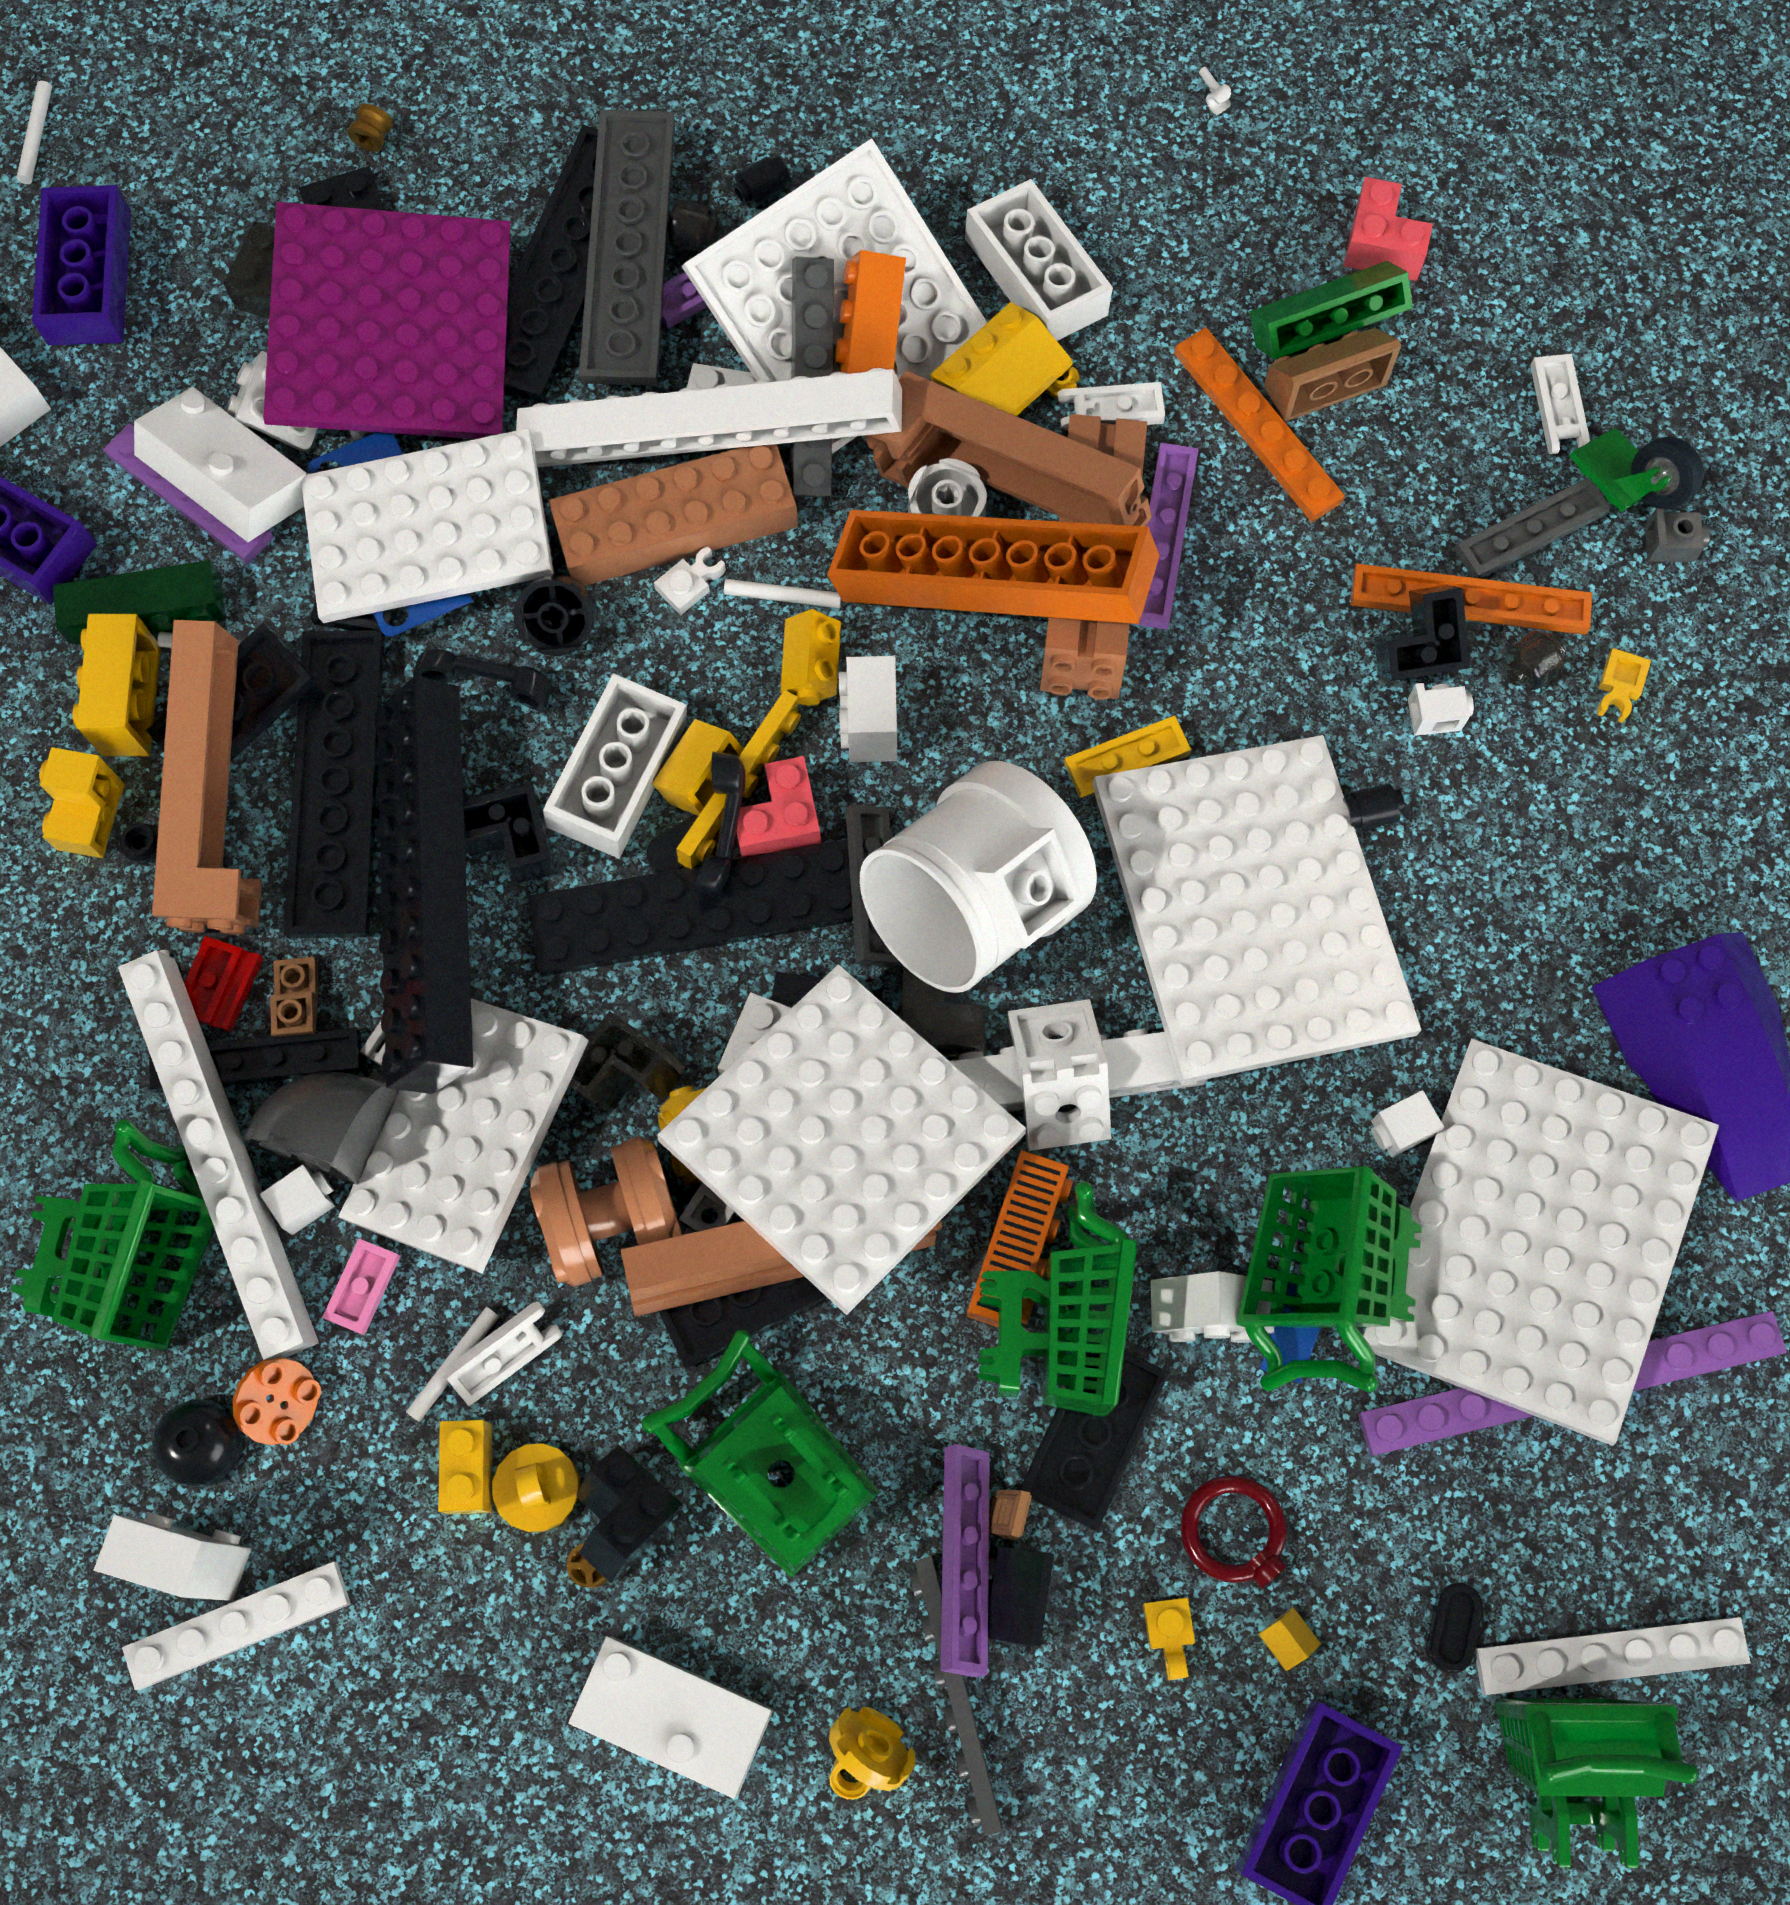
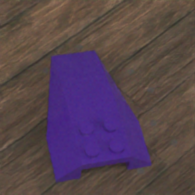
M1721 933L1642 961L1594 985L1592 991L1626 1064L1635 1075L1638 1073L1651 1089L1648 1092L1655 1101L1663 1106L1719 1125L1706 1166L1734 1202H1739L1790 1183V1056L1779 1006L1744 933Z

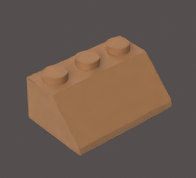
M1376 328L1364 332L1353 331L1345 335L1341 340L1331 344L1320 343L1311 347L1306 353L1294 357L1284 356L1277 359L1272 365H1269L1264 386L1278 415L1284 422L1386 386L1402 345L1399 339Z

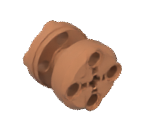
M637 1136L621 1141L622 1144L610 1147L619 1181L584 1192L580 1190L570 1160L560 1163L556 1161L537 1168L530 1180L531 1188L529 1190L558 1284L564 1282L572 1287L592 1282L594 1278L604 1276L596 1241L631 1230L635 1232L638 1245L682 1235L654 1141Z

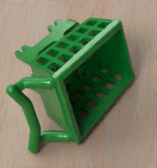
M121 1119L114 1127L116 1137L112 1156L117 1164L137 1183L84 1184L80 1201L36 1196L35 1202L44 1205L42 1212H31L32 1218L44 1222L36 1258L32 1269H17L14 1275L23 1278L24 1283L21 1286L12 1285L10 1290L24 1297L23 1309L26 1312L52 1317V1321L87 1334L89 1337L164 1352L169 1345L214 1226L196 1177L189 1170L190 1161L183 1143L169 1147L152 1141L127 1119ZM129 1145L142 1156L169 1165L174 1164L173 1174L178 1184L188 1193L157 1184L152 1171L129 1150ZM151 1210L169 1211L166 1223L148 1222ZM181 1212H201L197 1225H177ZM69 1227L74 1230L67 1259L64 1260L61 1251ZM145 1231L162 1232L158 1245L142 1243ZM174 1233L192 1235L187 1249L170 1247ZM107 1245L108 1252L107 1254H104L105 1247ZM140 1251L155 1253L151 1266L136 1264ZM167 1255L184 1257L178 1272L162 1269ZM133 1272L148 1274L143 1288L130 1285ZM159 1277L175 1280L170 1294L155 1291ZM52 1285L60 1287L57 1294L51 1293ZM127 1293L140 1296L136 1309L124 1306ZM151 1299L166 1302L161 1316L147 1313ZM121 1314L133 1317L129 1331L118 1327ZM144 1321L157 1324L152 1339L140 1335Z
M1367 1166L1271 1173L1269 1175L1237 1317V1325L1245 1327L1250 1340L1267 1361V1374L1263 1375L1260 1380V1384L1265 1391H1273L1297 1378H1336L1363 1391L1373 1392L1378 1386V1379L1374 1376L1375 1354L1357 1327H1390V1319L1401 1322H1414L1415 1315L1408 1312V1307H1415L1416 1300L1406 1294L1409 1248H1420L1421 1241L1414 1238V1233H1422V1226L1412 1220L1410 1208L1396 1203V1190L1377 1176L1373 1169ZM1284 1188L1292 1191L1290 1203L1282 1200ZM1303 1198L1309 1200L1308 1211L1301 1208ZM1279 1210L1288 1213L1286 1225L1277 1222ZM1299 1219L1306 1221L1305 1232L1297 1229ZM1274 1232L1284 1235L1282 1248L1272 1245ZM1295 1240L1304 1243L1302 1254L1293 1251ZM1269 1254L1280 1258L1278 1270L1266 1267ZM1291 1261L1301 1264L1299 1275L1289 1273ZM1264 1277L1276 1280L1273 1293L1261 1291ZM1287 1283L1298 1285L1296 1297L1286 1295ZM1259 1300L1271 1302L1269 1314H1256ZM1283 1305L1295 1306L1294 1313L1282 1314ZM1264 1327H1336L1342 1340L1359 1360V1369L1339 1360H1293L1283 1365L1280 1348Z
M1081 1181L1075 1187L1077 1204H1072L1067 1209L1069 1240L1079 1249L1051 1252L1045 1268V1280L1032 1271H986L982 1273V1279L987 1281L980 1283L983 1296L980 1297L979 1302L982 1305L999 1309L998 1347L980 1350L979 1355L981 1357L978 1358V1363L981 1366L979 1367L977 1378L997 1384V1397L1017 1398L1020 1391L1021 1358L1043 1357V1405L1104 1417L1113 1410L1119 1401L1137 1242L1129 1239L1122 1229L1094 1213L1095 1205L1092 1186L1089 1182ZM1082 1227L1091 1231L1092 1233L1096 1234L1097 1236L1101 1237L1102 1239L1106 1240L1112 1245H1106L1105 1243L1099 1241L1098 1239L1094 1238L1088 1233L1082 1231ZM1108 1280L1107 1287L1091 1288V1281ZM1076 1282L1075 1288H1066V1286H1059V1283ZM1022 1299H1031L1044 1307V1333H1031L1023 1330ZM1105 1304L1104 1311H1089L1090 1305ZM1066 1305H1074V1310H1066ZM1058 1328H1073L1072 1333L1058 1330ZM1088 1329H1102V1334H1088ZM1065 1351L1071 1352V1355H1065ZM1086 1353L1099 1354V1358L1086 1357ZM1085 1366L1098 1367V1369H1095V1368H1087V1367H1085ZM1057 1374L1069 1375V1378L1057 1376ZM1084 1377L1096 1378V1381L1084 1380ZM1057 1385L1069 1387V1389L1058 1388ZM1083 1390H1095V1394L1083 1392Z
M740 1329L735 1332L717 1367L682 1400L645 1416L641 1422L642 1428L647 1433L654 1432L664 1446L680 1462L678 1466L792 1578L866 1507L880 1491L780 1369L776 1371L768 1360L750 1343L751 1335L749 1332ZM743 1356L753 1372L763 1382V1385L693 1450L668 1425L692 1415L731 1378ZM779 1460L787 1461L794 1469V1478L786 1487L774 1486L768 1478L769 1467Z
M1500 1698L1495 1702V1714L1499 1716L1509 1771L1536 1793L1537 1800L1528 1801L1532 1845L1539 1851H1549L1550 1839L1554 1863L1558 1864L1560 1868H1570V1824L1595 1825L1597 1847L1602 1848L1603 1852H1613L1615 1850V1839H1617L1620 1864L1625 1865L1626 1868H1637L1639 1866L1638 1820L1634 1797H1664L1666 1780L1694 1784L1698 1778L1696 1766L1684 1763L1675 1725V1722L1678 1721L1676 1707L1672 1704L1621 1699ZM1566 1796H1602V1802L1567 1801Z

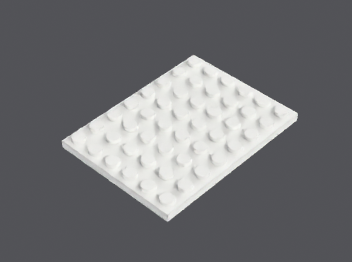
M1323 735L1094 777L1092 782L1093 790L1180 1085L1417 1036L1421 1032V1027L1354 826L1351 827L1349 811L1342 798L1344 796Z
M1471 1039L1441 1121L1444 1128L1436 1134L1410 1206L1412 1220L1422 1226V1233H1414V1238L1421 1241L1420 1248H1409L1406 1294L1416 1300L1415 1307H1408V1312L1415 1315L1414 1322H1401L1390 1319V1327H1367L1363 1337L1369 1343L1375 1355L1613 1446L1616 1444L1719 1125Z

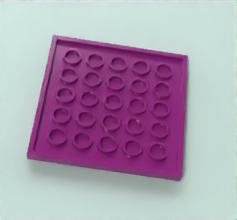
M277 202L263 414L265 425L479 439L502 434L511 221Z

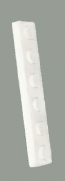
M1741 1617L1475 1648L1474 1650L1482 1695L1750 1663Z

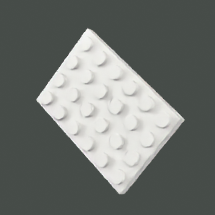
M529 428L307 474L301 481L318 617L323 623L534 580L548 574H554L533 438Z
M471 999L473 1068L433 1094L398 1090V1096L372 1154L367 1160V1165L358 1185L353 1184L338 1217L348 1223L483 1274L589 1040L581 1034Z

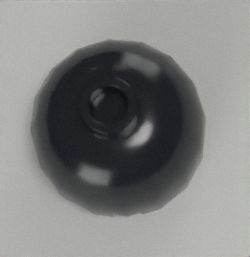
M552 573L534 579L522 590L514 605V623L519 636L525 642L528 640L532 646L537 648L536 651L544 655L562 656L574 652L588 639L595 622V605L590 592L581 582L568 575Z
M193 1399L175 1405L162 1416L154 1430L152 1450L156 1464L166 1477L182 1486L205 1488L222 1482L228 1477L226 1475L232 1471L235 1464H239L243 1457L245 1435L240 1431L233 1413L226 1406L213 1400Z

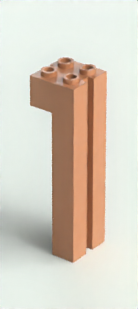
M905 371L898 380L902 387L901 432L864 435L869 448L874 450L873 459L880 476L908 489L911 479L921 467L926 464L928 467L939 463L940 459L952 458L973 466L980 474V479L984 484L1072 522L1146 526L1152 518L1148 498L1140 495L1145 488L1140 467L908 371Z
M1070 414L1067 438L1140 467L1143 477L1147 421L1116 418V424L1100 423L1101 417ZM1059 516L1058 521H1061V522H1072V521H1070V520H1067V519H1065V518ZM1048 617L1040 691L1063 696L1071 694L1072 689L1087 690V696L1098 700L1108 698L1119 699L1127 658L1130 623Z
M174 620L152 916L166 920V927L179 928L180 932L204 933L205 926H207L208 929L220 930L219 933L244 935L245 928H259L262 880L241 878L240 869L223 868L239 640L215 621Z
M941 1220L911 1251L935 1246L936 1231L942 1230ZM746 1221L621 1249L635 1317L805 1277Z

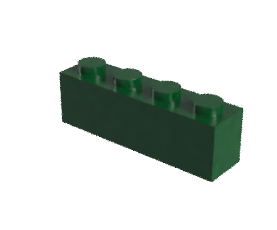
M211 560L53 585L56 628L69 644L81 645V632L83 629H87L88 614H137L149 631L159 633L161 631L169 632L173 630L174 620L216 621L226 619L222 579Z

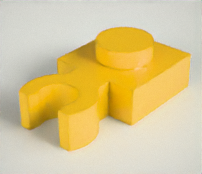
M1612 648L1608 654L1598 689L1609 692L1597 707V714L1599 716L1605 714L1609 705H1615L1620 710L1618 722L1623 723L1632 710L1630 699L1637 701L1642 694L1651 660Z

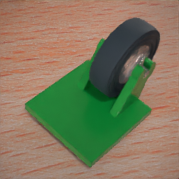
M1616 427L1579 447L1569 455L1581 473L1589 477L1604 493L1606 499L1621 512L1642 500L1660 509L1680 507L1698 493L1704 477L1702 461L1696 450L1686 441L1671 436L1661 437L1647 443L1638 451Z

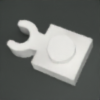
M705 547L697 553L696 562L690 566L682 559L654 582L655 590L680 616L710 592L709 585L706 583L707 580H716L726 571L725 563L722 560L712 567L705 565L706 561L712 558V550L709 547Z

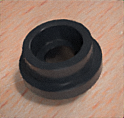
M137 823L128 826L123 831L120 839L122 853L135 863L151 861L157 854L158 831L147 823ZM148 839V844L140 850L136 848L140 840Z

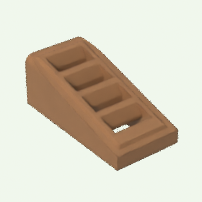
M997 1490L993 1493L989 1508L990 1535L1012 1541L1022 1537L1032 1498L1030 1492L1022 1490Z

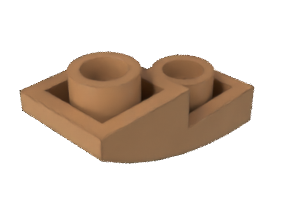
M315 957L273 961L274 995H270L271 1036L283 1037L315 1033L319 988L318 960Z

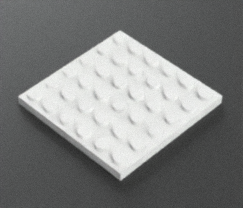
M872 138L682 265L683 270L756 381L768 380L775 382L791 380L792 259L796 256L834 259L833 373L839 372L840 363L835 362V349L838 339L843 337L844 324L839 322V311L843 299L847 300L848 284H844L843 281L844 269L847 260H851V257L860 250L906 258L894 372L898 380L905 371L932 381L930 374L987 323ZM857 436L833 438L832 453Z
M837 965L657 1136L658 1141L759 1233L840 1310L848 1315L1025 1135L1026 1128L840 965Z

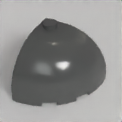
M320 1072L303 1076L280 1087L262 1103L250 1122L243 1141L247 1145L304 1165L315 1171L320 1170L323 1174L349 1184L358 1185L367 1165V1160L372 1154L399 1092L396 1089L386 1088V1076L376 1072H370L369 1077L344 1072Z

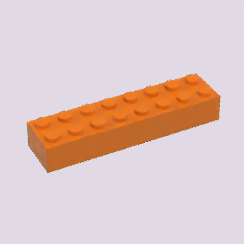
M850 510L827 576L843 602L1139 624L1160 555L1149 526Z

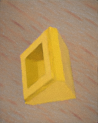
M1294 1607L1290 1608L1258 1633L1285 1671L1290 1670L1309 1658L1321 1645Z

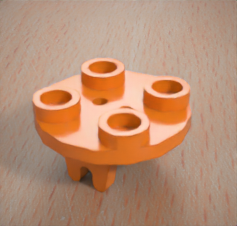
M283 1357L263 1360L250 1368L239 1381L233 1397V1417L240 1431L255 1442L267 1445L291 1444L297 1440L300 1433L303 1432L313 1419L318 1399L321 1395V1387L314 1380L311 1372L295 1360ZM271 1394V1398L266 1401L267 1396ZM285 1401V1405L280 1407L281 1403Z

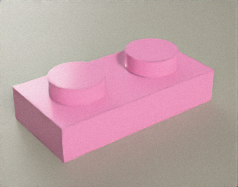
M358 1239L322 1318L365 1336L401 1256Z

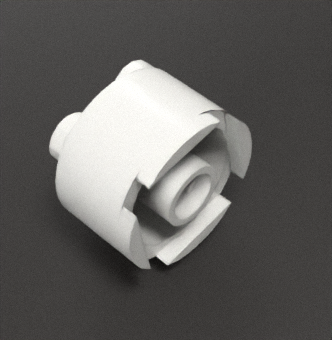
M952 458L940 459L939 463L928 467L926 464L921 467L911 479L908 489V513L985 517L986 487L980 479V474L977 470L964 461Z

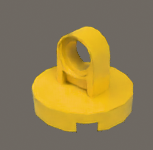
M543 1443L526 1444L511 1451L498 1465L492 1481L493 1501L499 1515L512 1527L530 1533L548 1532L562 1525L569 1518L568 1516L574 1510L576 1502L579 1500L576 1494L580 1489V1476L574 1462L560 1449Z
M863 1706L859 1712L851 1711V1707L845 1708L830 1728L829 1742L836 1757L829 1777L833 1791L840 1797L854 1800L864 1796L871 1787L886 1791L899 1788L915 1767V1752L913 1747L907 1751L900 1738L904 1734L901 1728L886 1715L870 1707ZM845 1769L860 1782L852 1783L846 1781L841 1776L840 1770Z

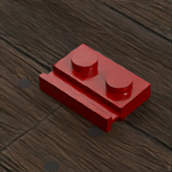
M204 936L184 981L199 1023L232 1033L264 958L260 954L251 953L243 948Z

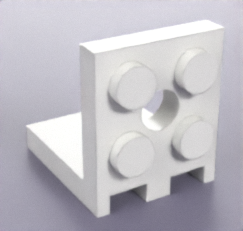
M1090 999L1008 1011L1009 1028L1021 1075L1028 1150L1033 1151L1111 1139L1108 1063ZM1052 1036H1061V1037H1063V1038H1060V1039H1049V1037H1052ZM1063 1105H1076V1107L1069 1112L1058 1111L1059 1108Z

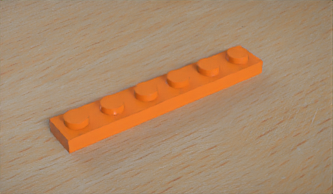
M1207 327L1175 346L1174 355L1311 522L1316 521L1343 503L1345 498L1343 492Z
M1356 563L1353 570L1350 606L1411 613L1409 591L1451 585L1463 589L1465 620L1586 635L1590 630L1592 592Z

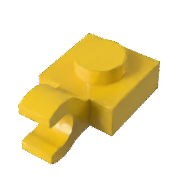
M1188 1598L1144 1603L1143 1610L1149 1649L1163 1648L1168 1680L1188 1677L1182 1646L1195 1644Z

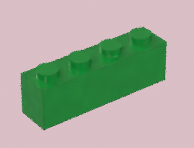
M1385 261L1249 312L1256 348L1275 360L1413 308L1408 272L1389 261Z

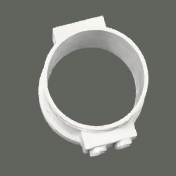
M1003 761L982 763L947 787L940 795L937 805L888 840L882 847L869 854L863 861L860 870V890L864 906L884 944L903 966L916 977L937 989L952 993L969 990L982 977L990 974L1021 948L1026 949L1038 938L1049 936L1062 928L1091 903L1097 884L1096 864L1089 841L1080 823L1066 803L1040 778L1022 767Z

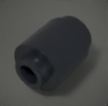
M776 155L772 158L766 156L735 175L736 183L733 184V188L737 198L743 205L748 203L752 208H756L785 191V186L791 183V177L786 165L779 156Z
M1390 783L1350 793V797L1342 798L1349 811L1351 827L1354 826V829L1358 828L1359 831L1398 823L1400 813L1405 812V802L1399 789L1394 790Z

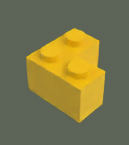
M51 747L48 760L42 763L39 773L40 786L54 799L51 811L47 812L43 819V838L56 850L103 858L125 784L99 755Z

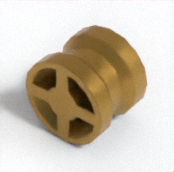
M360 104L356 112L357 121L350 124L347 134L359 147L371 152H378L384 145V134L389 133L393 126V120L384 110L375 105Z
M584 1543L579 1544L572 1549L567 1559L566 1567L569 1577L581 1587L597 1588L603 1586L608 1580L579 1554Z

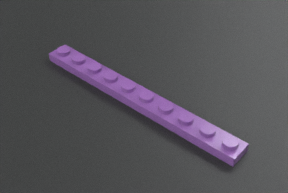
M1773 1311L1649 1341L1633 1391L1787 1353ZM1464 1388L1358 1414L1370 1457L1534 1416Z

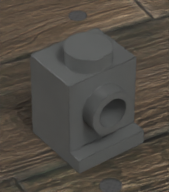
M1656 508L1644 526L1647 562H1694L1710 542L1709 524H1702L1701 513L1664 512V509Z

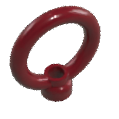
M1220 1476L1203 1483L1189 1497L1181 1516V1538L1188 1556L1205 1574L1214 1579L1229 1583H1242L1254 1580L1263 1589L1288 1567L1280 1557L1287 1535L1285 1516L1278 1500L1262 1484L1244 1476ZM1238 1493L1248 1496L1260 1505L1267 1517L1269 1525L1267 1543L1264 1549L1247 1563L1239 1565L1222 1563L1213 1558L1201 1543L1198 1533V1522L1201 1512L1207 1503L1219 1495Z

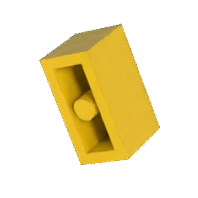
M694 719L664 766L660 769L652 785L670 805L699 816L714 794L712 785V752L740 756L744 748L730 731Z
M485 1420L440 1421L438 1512L448 1515L492 1513L493 1425Z

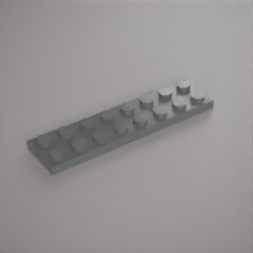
M600 110L579 368V378L582 384L658 386L675 135L674 112Z

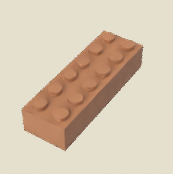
M777 444L741 447L548 500L570 576L581 582L583 586L692 557L705 547H709L713 551L798 527L796 503Z

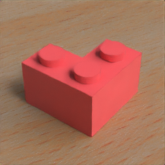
M1370 177L1364 178L1356 204L1343 266L1363 270L1389 261L1407 271L1409 280H1418L1427 255L1433 224L1396 216L1402 184Z
M804 756L764 764L771 802L740 808L736 832L742 858L821 844L820 828Z

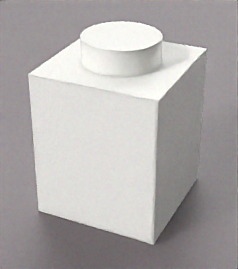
M1423 1090L1379 1112L1371 1121L1374 1126L1371 1128L1377 1145L1382 1150L1387 1149L1392 1158L1436 1136L1444 1128Z
M301 1165L260 1193V1196L281 1228L291 1235H294L335 1207L328 1196L334 1190L320 1170L313 1173L304 1165Z

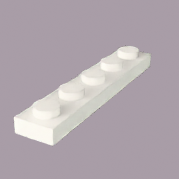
M331 1562L122 1647L134 1689L142 1690L351 1605L338 1562Z

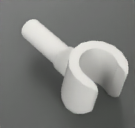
M1203 67L1200 69L1199 74L1211 91L1206 97V102L1209 109L1214 114L1219 115L1231 106L1228 100L1231 96V89L1226 84L1220 86L1207 67Z

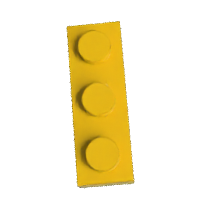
M1174 715L1068 756L1064 760V765L1079 798L1094 793L1092 782L1096 776L1172 763L1190 756L1191 748Z

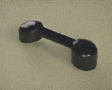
M442 649L426 650L418 656L413 676L416 675L448 683L454 679L456 672L511 682L509 693L516 701L537 711L546 710L552 684L543 673L532 667L519 666L517 668L457 656L452 652Z
M712 752L713 791L717 794L726 795L716 854H709L706 857L696 880L695 894L716 896L724 888L729 877L740 807L746 783L744 764L737 755Z

